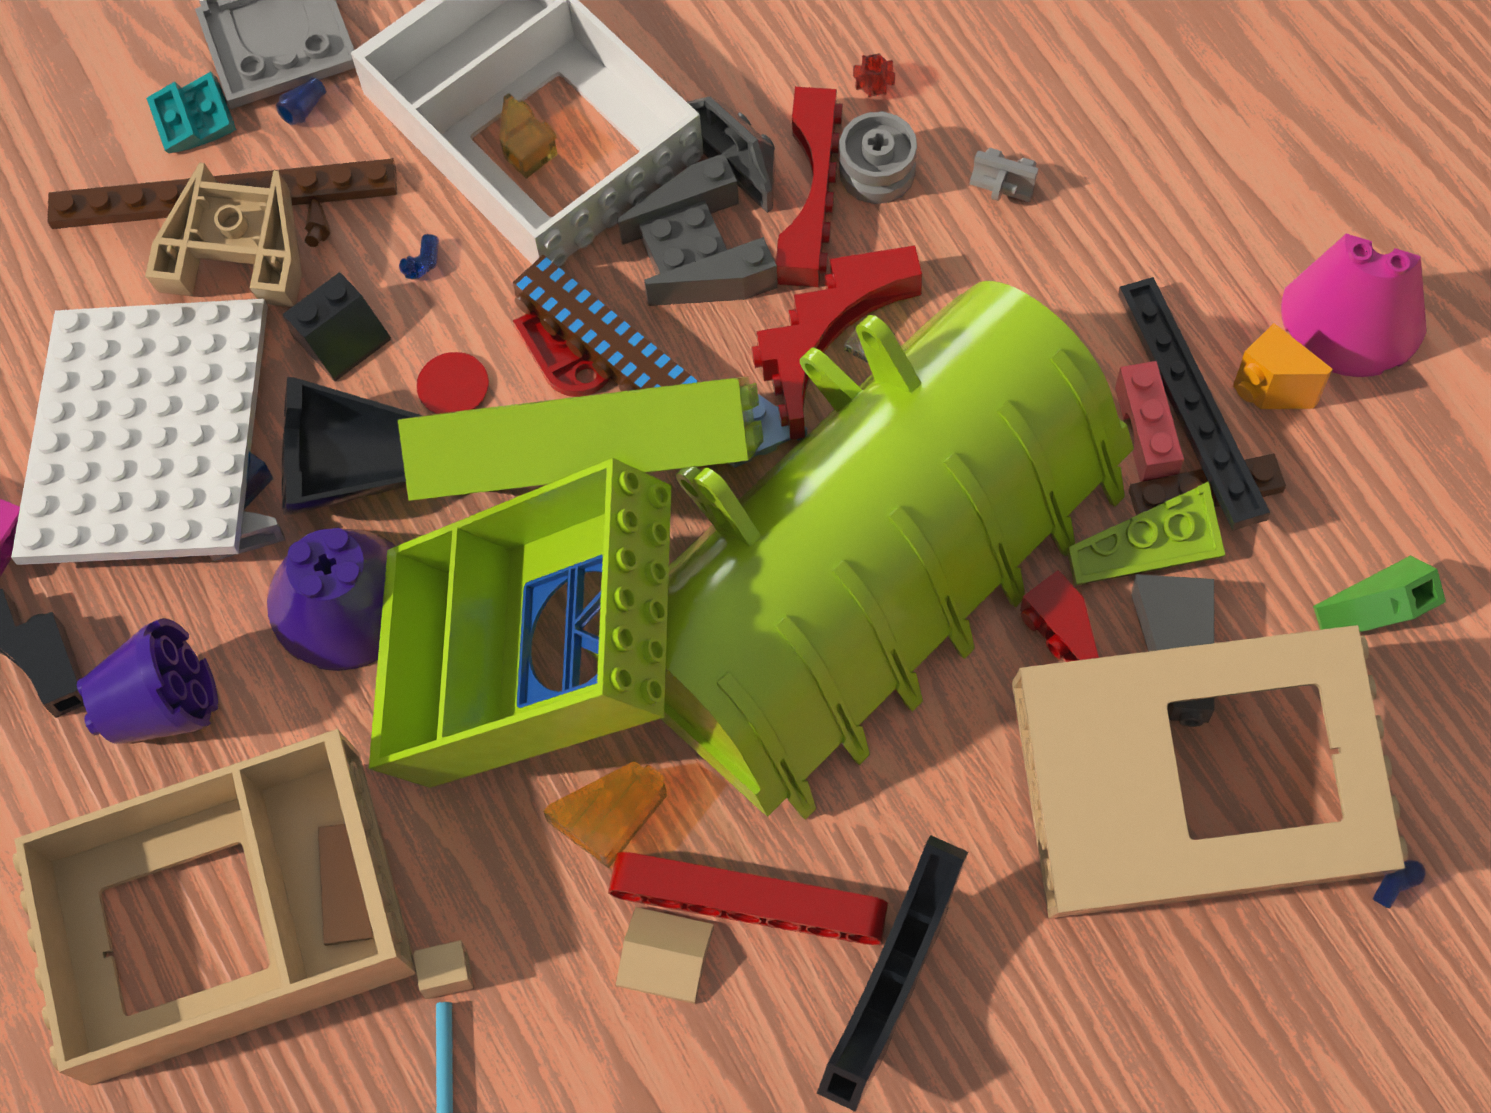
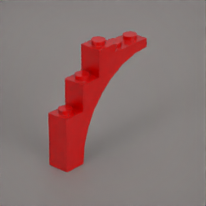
M915 245L830 259V274H825L826 290L795 294L794 309L788 310L790 326L756 331L758 346L751 347L754 368L761 367L764 381L772 380L775 396L782 395L783 404L778 405L781 427L788 426L791 440L805 438L804 403L810 378L801 367L800 358L811 348H817L825 353L829 345L845 329L868 313L893 302L922 295V271Z

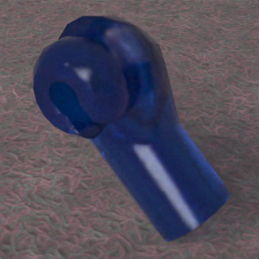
M432 234L423 235L421 237L420 254L415 258L407 256V259L403 258L400 261L399 270L407 279H419L435 268L439 238Z

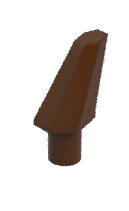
M313 198L309 202L305 226L308 232L305 237V243L310 247H316L320 241H326L330 235L323 207L318 200Z

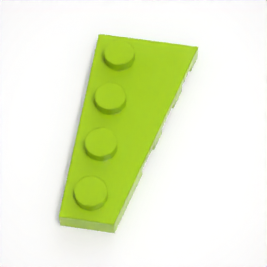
M1209 482L1066 549L1074 586L1225 556Z

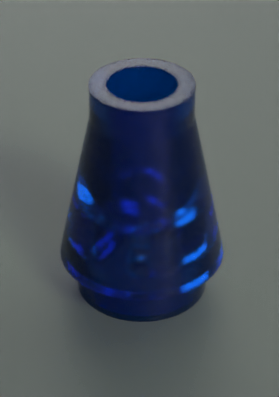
M311 78L308 82L280 95L279 102L276 103V110L280 117L290 125L303 123L321 97L326 94V89L317 78Z

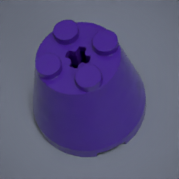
M161 618L145 625L85 677L77 681V689L83 698L87 711L84 718L85 724L91 734L95 736L101 734L111 743L123 744L191 733L211 724V712L218 710V694L214 677L206 658L199 661L195 652L186 640L189 639V633L182 626L166 618Z

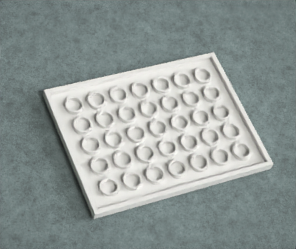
M264 298L55 310L11 556L16 565L239 554L268 310Z

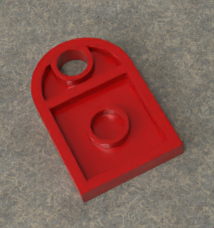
M534 312L513 320L515 329L546 381L557 392L572 397L587 396L599 391L610 380V377L604 379L595 371L592 366L593 362L589 361L585 354L581 358L576 356L568 348L567 340H564L558 334L553 336L548 333L542 326L538 315ZM584 369L593 370L597 374L595 379L589 383L578 381L576 376Z

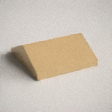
M635 907L623 943L616 986L695 1004L714 924Z

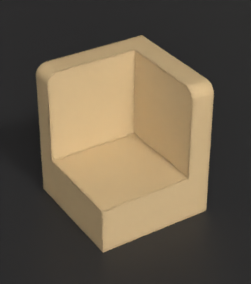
M461 940L414 952L419 991L425 999L474 989L468 952Z

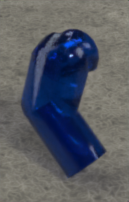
M1416 860L1404 861V869L1385 875L1372 899L1391 909L1401 891L1422 883L1426 875L1424 866Z

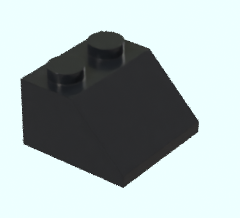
M341 272L283 313L291 335L334 382L391 340L390 335L364 297Z

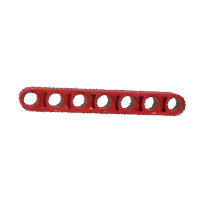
M618 852L616 854L608 890L609 895L621 900L866 945H880L882 943L888 909L887 901L874 896L631 852Z

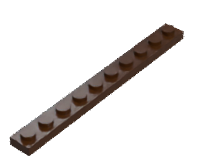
M394 158L275 170L280 172L290 189L292 205L309 204L312 198L322 203L397 195L396 164ZM273 170L214 176L216 183L270 188ZM189 179L48 192L47 222L51 229L167 218Z

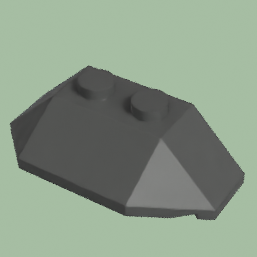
M709 96L687 101L700 114L703 154L707 158H712L724 153L737 179V185L767 213L773 209L775 146L771 139L765 134L760 135L753 129L745 115L742 113L737 114L727 104Z

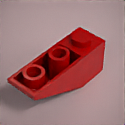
M1059 570L1023 595L1020 608L1022 620L1032 631L1038 630L1046 639L1047 648L1057 659L1063 658L1066 662L1099 658L1084 597Z

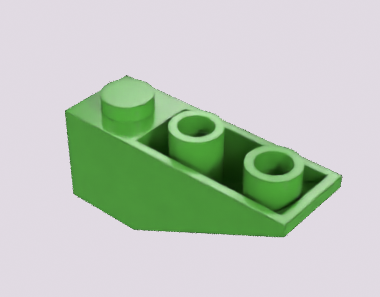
M1410 555L1314 605L1313 608L1320 630L1358 625L1359 631L1362 632L1415 619L1445 603L1446 599L1437 568Z

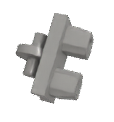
M989 148L986 152L978 150L974 159L970 185L992 191L991 199L999 201L1002 194L1030 202L1039 168H1036L1034 160L1024 157L1017 162L1006 159L1002 151Z

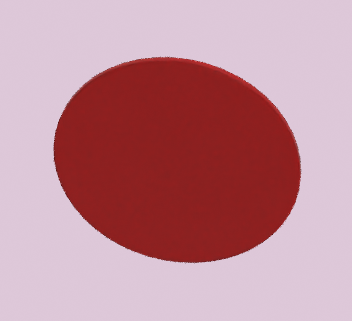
M462 352L444 353L431 359L420 371L416 385L417 394L421 403L435 414L473 410L483 401L487 394L489 386L488 374L482 363L469 354Z

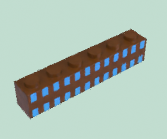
M542 255L513 282L516 296L514 300L517 306L528 315L534 312L548 333L553 336L558 334L564 340H567L568 348L576 356L581 358L585 354L587 359L593 362L592 366L595 371L604 379L610 377L619 385L621 392L699 382L546 256Z

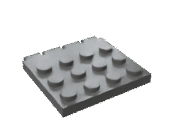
M199 0L201 7L195 8L230 109L355 68L351 56L354 47L336 0Z

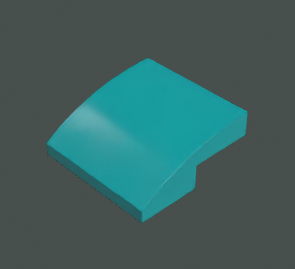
M211 71L184 87H181L174 81L147 97L164 150L168 154L210 143L237 130L219 80Z

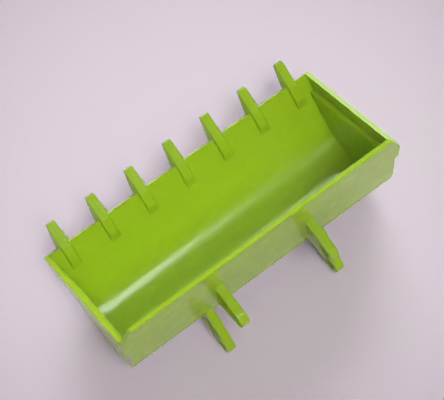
M982 281L973 285L928 320L902 346H900L891 329L881 319L874 315H868L857 325L856 332L872 374L859 386L822 351L817 348H811L800 358L801 367L834 410L739 500L728 484L709 468H704L702 471L697 467L682 468L676 473V479L712 525L669 565L664 718H661V720L767 817L787 798L798 814L806 820L816 810L809 783L805 779L841 743L854 762L860 765L870 755L863 726L859 725L895 689L906 707L912 712L923 702L917 674L913 671L947 637L951 640L959 656L964 659L975 649L970 623L965 618L999 584L1011 605L1017 607L1022 602L1025 590L1021 568L1017 566L1049 534H1051L1059 552L1067 556L1066 549L1075 544L1072 519L1068 515L1099 484L1111 505L1116 507L1125 497L1122 471L1118 465L1134 450L1127 424L1118 417L1109 384L1100 366L1084 343L1056 314L1035 298L1015 287L996 281ZM587 650L598 661V654Z

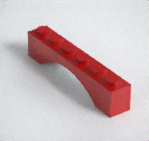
M795 86L792 110V136L800 144L810 162L813 181L810 194L803 209L791 225L779 234L776 255L777 285L819 287L820 274H827L828 253L822 252L823 243H830L831 222H825L826 213H833L834 192H829L828 189L829 183H836L837 162H831L832 153L839 154L840 133L834 132L835 124H842L843 104L837 103V89Z

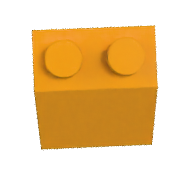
M1273 323L1245 350L1232 387L1236 389L1243 400L1249 403L1252 402L1260 409H1313L1318 404L1333 369Z

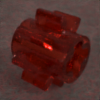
M880 53L868 56L863 55L862 66H853V77L856 78L855 89H862L870 98L871 96L881 94L887 95V85H895L896 73L893 72V61H886Z

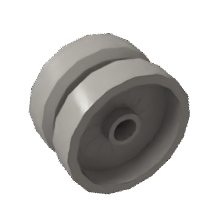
M868 112L854 118L844 128L839 140L840 181L846 191L856 199L871 204L889 203L902 197L911 188L916 174V134L909 123L899 116L887 112Z

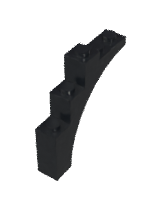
M0 589V654L6 656L26 673L32 681L42 704L55 718L84 706L83 698L77 689V681L83 677L64 625L53 612L34 615L26 623L22 624L14 601L3 589Z
M932 835L928 838L879 959L852 1017L827 1063L817 1091L818 1095L856 1112L887 1052L896 1025L913 994L922 967L938 938L949 909L948 905L969 853L968 851Z

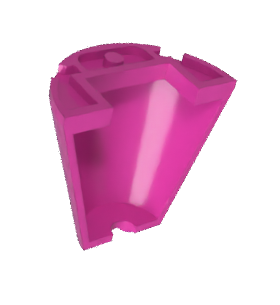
M1346 233L1285 287L1281 303V316L1286 332L1289 331L1295 340L1333 369L1332 372L1351 377H1370L1381 375L1384 370L1395 366L1400 367L1417 352L1427 332L1421 256L1396 248L1389 254H1379L1373 249L1372 241Z

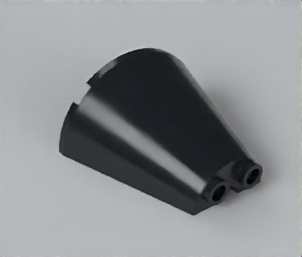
M287 377L282 444L283 514L293 515L407 487L398 420L420 417L422 415L295 377Z

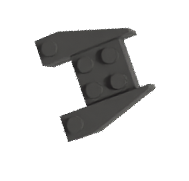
M724 153L690 165L617 218L622 245L641 239L656 272V276L644 279L649 306L745 300L778 288L777 266L764 238L762 237L727 250L711 215L714 212L739 204L737 179Z

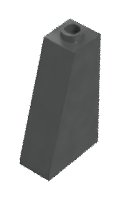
M1136 574L1131 596L1148 651L1214 643V579ZM1214 697L1169 703L1167 705L1169 720L1179 721L1181 725L1188 727L1209 723L1214 712Z

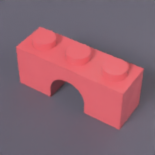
M1157 361L1120 367L1115 390L1123 420L1131 419L1134 432V450L1132 453L1140 482L1179 474L1184 458Z

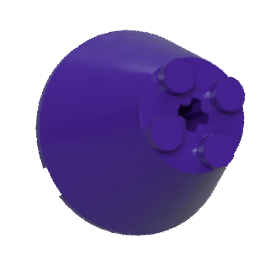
M341 528L314 531L299 541L294 542L289 547L287 556L281 562L272 578L267 597L270 625L285 650L296 659H301L324 670L341 671L356 669L377 661L387 550L396 546L386 538L369 531Z

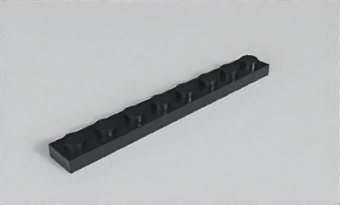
M1154 277L1120 286L1118 296L1150 362L1157 361L1165 393L1232 531L1267 521L1270 511Z

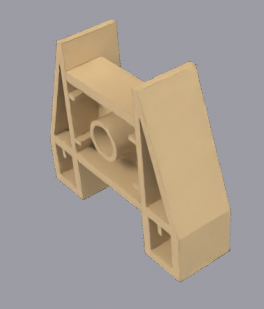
M199 163L152 243L145 277L159 293L193 296L200 259L254 264L250 289L256 298H264L268 305L293 307L297 302L302 271L290 189L280 172L273 170L270 188L216 183V179L206 164Z

